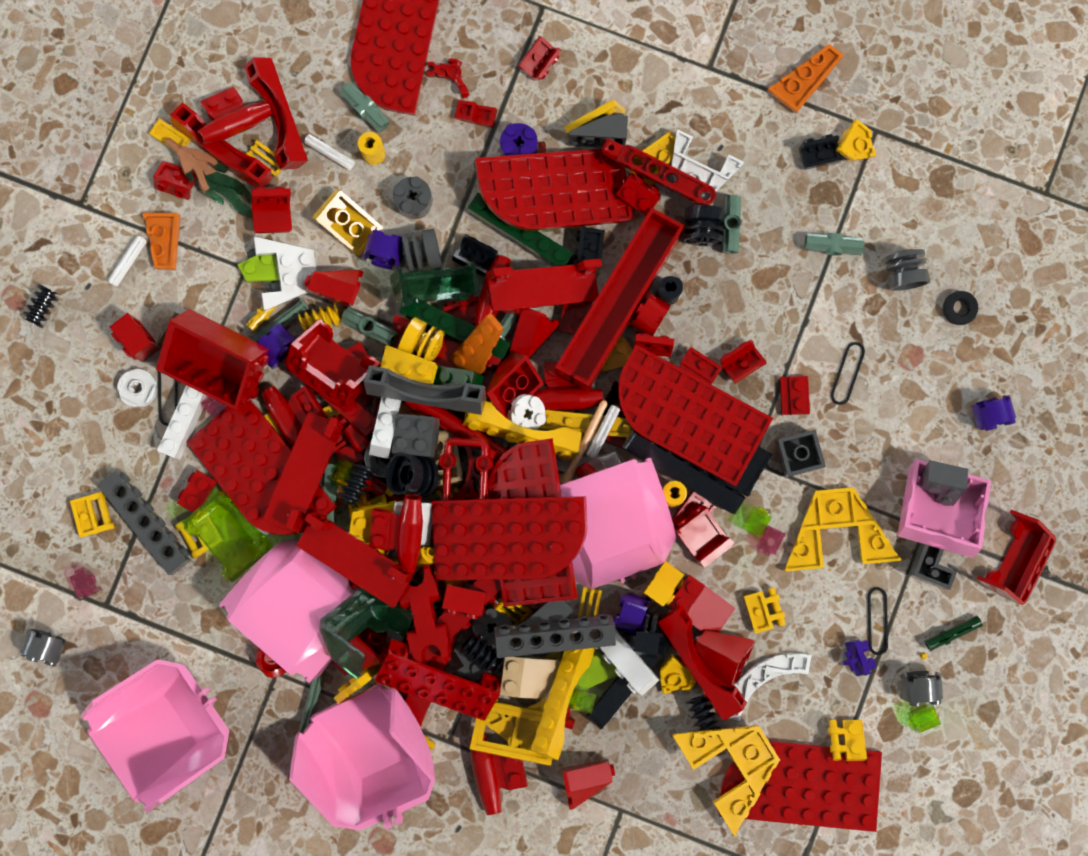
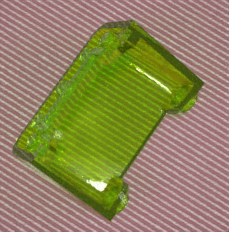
M225 491L217 492L182 522L185 525V531L190 536H199L223 565L221 567V574L227 581L235 582L273 548V545L266 536L246 520Z

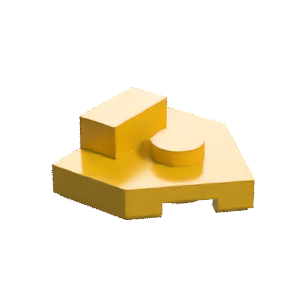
M858 119L853 120L850 127L844 131L838 141L836 151L850 162L875 157L876 151L872 145L871 130Z
M670 654L659 667L663 694L676 690L687 691L696 684L688 667L684 666L678 654L676 656Z

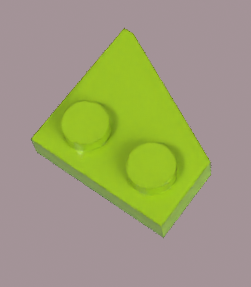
M275 254L254 256L238 264L247 283L279 281Z
M596 649L590 667L583 673L577 683L583 690L618 676L614 671L616 666L613 663L609 664Z

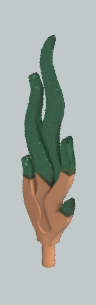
M171 138L166 140L165 144L176 152L182 171L190 182H194L193 172L200 188L209 198L224 205V199L215 193L217 192L224 196L239 214L253 219L252 209L238 196V194L242 195L251 205L250 192L237 179L222 174L227 173L228 169L205 152L185 146L181 147Z

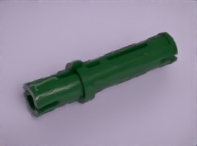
M976 615L951 629L940 631L938 635L924 642L927 649L932 652L934 649L943 645L947 646L951 644V641L983 627V624Z

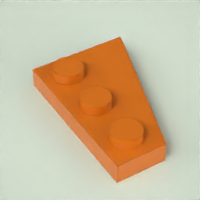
M142 212L143 219L146 221V232L151 243L150 249L155 269L176 270L181 215L178 213Z

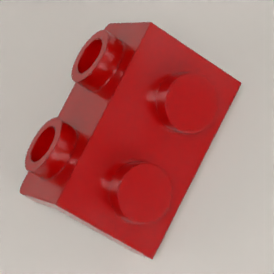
M539 36L517 67L533 81L543 80L549 73L548 68L551 64L554 65L560 57L558 54L561 52V49L554 48L542 36Z
M631 172L616 195L647 216L651 207L654 208L660 200V190L655 185H648L644 182L645 179L641 175Z
M750 339L747 342L741 343L735 350L724 354L720 359V363L724 372L736 384L766 365V360L755 348L753 340Z
M196 470V472L189 476L187 481L189 484L186 489H182L179 493L177 504L199 515L218 482L203 472Z

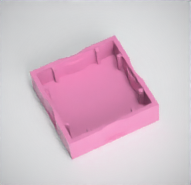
M916 459L908 470L897 536L974 558L982 549L985 529L984 516L989 501L991 480L968 474L967 490L954 506H944L941 503L934 502L935 493L922 489L923 469L928 462Z

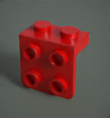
M258 187L252 189L251 206L255 233H289L292 231L290 188L276 187L274 189H266L265 187Z

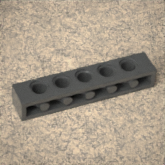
M115 470L97 486L166 573L174 575L191 561L188 557L190 553L184 546L180 547L176 542L178 540L177 536L172 531L168 532L164 527L166 525L165 521L153 513V506L141 498L143 495L141 491L129 483L131 481L129 476L125 472L121 473ZM121 487H124L126 490V493L123 497H120L119 490ZM133 502H136L138 505L137 510L132 512L130 506ZM147 516L150 522L148 526L144 527L142 520ZM157 531L161 533V539L158 542L154 539V534ZM169 546L173 548V554L170 557L166 554V549Z
M606 614L596 617L582 616L577 619L563 618L558 621L543 620L539 623L524 622L519 625L494 627L497 658L616 645L615 623L612 615Z

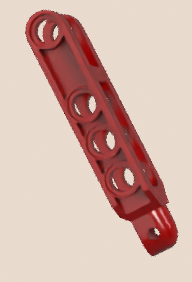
M606 138L602 146L603 154L621 166L698 205H711L715 200L716 191L712 186L631 145L623 146ZM639 157L643 162L640 165H634L632 160ZM657 166L660 169L659 173H650V167ZM672 174L676 176L677 180L674 183H669L666 177ZM708 192L711 197L710 200H703L701 193Z

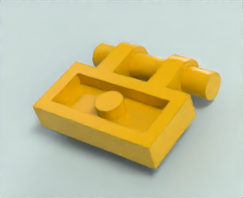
M775 587L767 589L769 593L767 598L764 597L763 591L743 596L754 634L774 629L772 624L774 620H777L779 627L786 625L784 620L786 616L784 611L781 610L780 596L776 593ZM769 603H772L774 614L771 615L767 607Z
M830 720L828 735L831 736L832 745L830 746V752L833 753V760H841V753H845L846 761H865L867 754L862 720H843L841 722L842 728L837 727V720ZM839 736H843L844 745H839Z

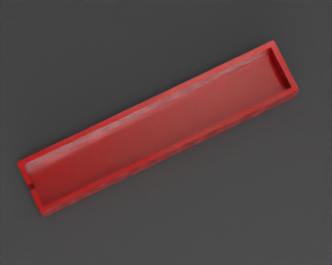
M651 207L555 366L556 374L568 381H571L573 378L575 385L589 392L635 315L636 310L683 235L685 225Z

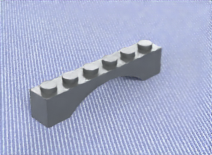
M369 365L364 380L366 394L478 415H482L486 401L485 386L470 383L458 385L426 384L403 377L390 369Z

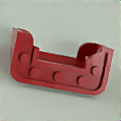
M319 319L291 343L286 366L294 376L337 407L347 409L364 389V380L369 365L380 367L381 362L369 355L364 356L362 360L354 356L332 340L333 331L331 326Z

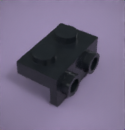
M828 134L819 140H814V138L804 140L799 147L804 170L841 162V154L836 151L839 136Z
M582 225L581 230L577 231L576 241L579 242V249H575L574 260H577V264L583 260L602 258L605 230L586 228V225Z
M465 234L460 246L452 257V261L486 277V273L493 264L498 251Z

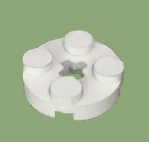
M134 369L121 376L117 388L120 398L125 404L132 407H146L156 397L158 383L149 372L142 369ZM140 383L142 390L134 393L135 389L133 386Z
M523 394L512 401L511 411H508V420L532 430H537L545 423V408L538 397ZM526 409L530 412L528 417H524Z

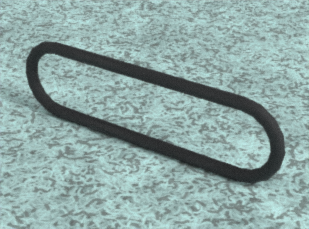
M852 342L846 348L831 392V399L837 405L847 403L865 355L864 346L859 342ZM852 345H858L862 348V355L846 400L838 402L834 399V392L848 351Z
M158 371L159 421L163 425L168 426L169 423H165L162 420L161 372ZM175 380V409H176V407H177V405H178L177 380Z
M879 587L871 589L868 593L869 649L875 655H883L888 650L887 594ZM875 590H879L884 594L885 649L882 652H875L872 649L871 594Z

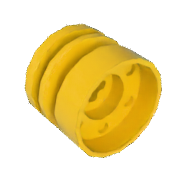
M414 317L405 330L398 349L413 355L416 352V356L433 361L441 350L445 332L439 330L436 333V327L434 326L428 332H425L427 323Z

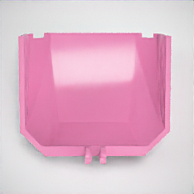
M651 458L645 459L643 463H637L636 459L560 485L562 497L586 496L588 529L583 547L572 562L575 582L589 589H594L619 579L624 584L626 583L625 577L630 576L635 580L637 579L636 573L656 567L666 561L676 540V534Z
M299 539L283 540L270 549L241 578L219 605L228 612L227 620L291 675L298 673L305 676V681L310 683L328 669L331 661L349 637L370 618L369 592L361 587L352 589L350 587V580L297 547Z
M155 660L92 700L81 714L82 719L88 721L90 729L87 733L131 799L135 803L140 801L145 805L144 811L147 813L225 758L230 731L212 706L217 701L216 697H212L209 700L206 697L210 688L207 687L201 690L185 665L162 660Z
M377 684L341 701L339 704L330 706L314 714L310 718L311 723L303 733L298 732L295 736L289 780L332 826L361 831L383 821L384 827L388 830L393 827L392 816H394L396 825H400L403 823L401 812L429 800L435 782L431 752L416 718L395 688L390 689L382 684Z

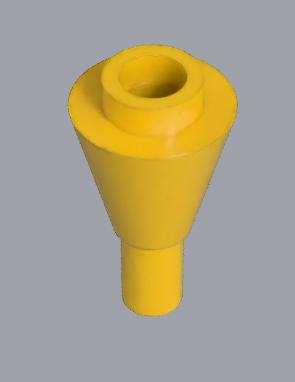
M424 546L421 549L415 573L420 568H424V565L435 563L433 548Z

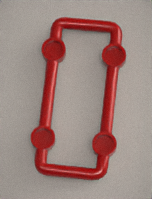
M452 437L447 439L444 444V453L439 457V464L443 468L442 500H450L451 468L456 464V457L452 454V445L481 447V456L476 459V467L480 470L479 499H487L488 471L493 467V460L489 456L488 443L482 439Z

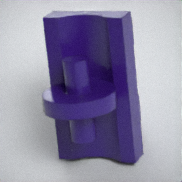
M854 640L846 642L847 652H845L847 659L842 661L843 666L849 665L850 670L855 671L856 676L871 674L870 671L876 667V664L872 657L866 659L864 652L870 648L868 641Z

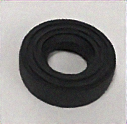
M953 292L943 303V314L952 324H968L977 316L978 302L969 292ZM963 301L968 307L966 314L958 315L955 313L953 308L955 302Z

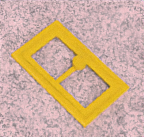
M495 702L490 712L516 717L513 736L508 739V746L483 741L487 718L485 721L476 718L470 750L551 766V758L541 756L531 750L517 748L519 745L517 732L520 718L540 722L544 711Z

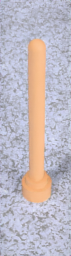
M606 401L600 402L580 443L579 452L571 461L567 472L564 471V474H561L559 477L561 483L565 484L573 481L575 470L607 407Z

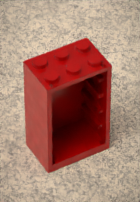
M188 309L169 320L156 370L237 411L242 406H246L251 399L257 397L259 393L258 385L264 377L263 369L269 361V356H267L269 349Z

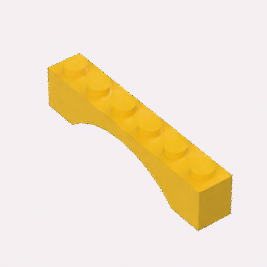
M485 401L482 415L466 412L463 425L471 430H479L490 436H497L508 442L519 444L553 438L555 455L564 460L572 461L579 452L581 432L566 427L549 431L527 429L505 418L492 403Z
M596 648L564 651L530 750L547 758L559 759L564 744L565 718L569 701L579 679L590 667Z

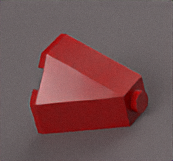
M314 271L311 275L306 276L303 285L306 286V292L348 308L354 305L361 285L358 279L359 277L362 278L363 271Z
M529 308L522 309L509 355L514 351L525 354L530 359L558 330L560 322L555 319L549 321V318L546 317L547 315Z
M371 616L349 637L331 661V664L345 676L379 664L386 657L387 653L386 629Z
M707 630L701 636L698 635L694 640L696 651L706 667L718 678L732 685L739 679L742 673L741 670L746 661L748 662L755 641L752 639Z
M609 760L562 768L569 810L576 808L613 782L612 776H615L614 764H609Z

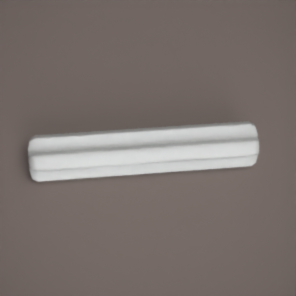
M308 134L304 140L306 145L347 170H352L355 165L352 159L312 135Z
M136 236L109 277V283L116 287L120 284L146 244L144 238Z
M610 406L587 452V456L593 459L597 457L620 411V408L617 406Z

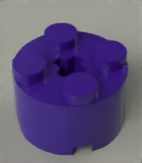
M523 123L509 124L500 137L502 155L536 154L538 152V139L535 130Z
M374 229L368 236L362 258L367 261V258L372 260V265L383 269L392 270L393 266L398 269L403 256L402 237L395 234L389 236L380 230Z
M281 324L272 327L269 330L270 334L267 336L263 335L257 341V343L269 349L267 365L271 369H275L282 363L289 353L291 343L296 340Z
M1004 395L1002 399L995 397L977 402L976 405L972 404L971 407L977 428L989 431L996 429L997 425L1016 423V414L1010 395Z
M628 593L627 596L623 595L620 601L621 613L617 614L614 620L617 630L636 636L639 629L643 630L646 614L649 611L646 603L650 604L651 600Z

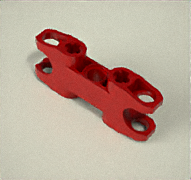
M428 564L424 565L423 582L418 586H411L409 583L399 600L402 610L411 608L415 630L407 631L409 650L414 660L424 665L425 651L431 646H436L440 650L444 662L451 661L449 629L446 622L437 624L433 605L434 602L442 601L440 586L431 565Z

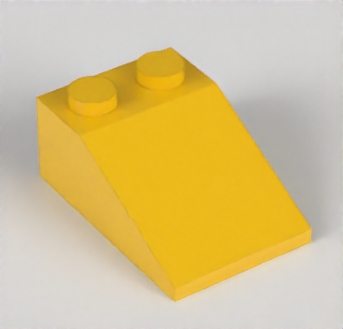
M338 189L332 192L312 216L316 222L358 256L364 251L369 234L374 229L381 231L383 228Z

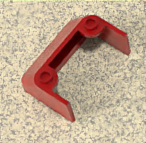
M1010 510L1009 513L1016 519L1010 526L1014 540L999 570H992L987 573L985 578L978 576L977 580L988 589L1015 603L1024 605L1028 601L1055 546L1056 536L1039 519Z

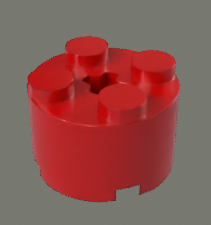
M647 292L643 299L645 304L641 303L635 312L638 316L634 315L629 325L642 333L654 336L671 305L652 293Z

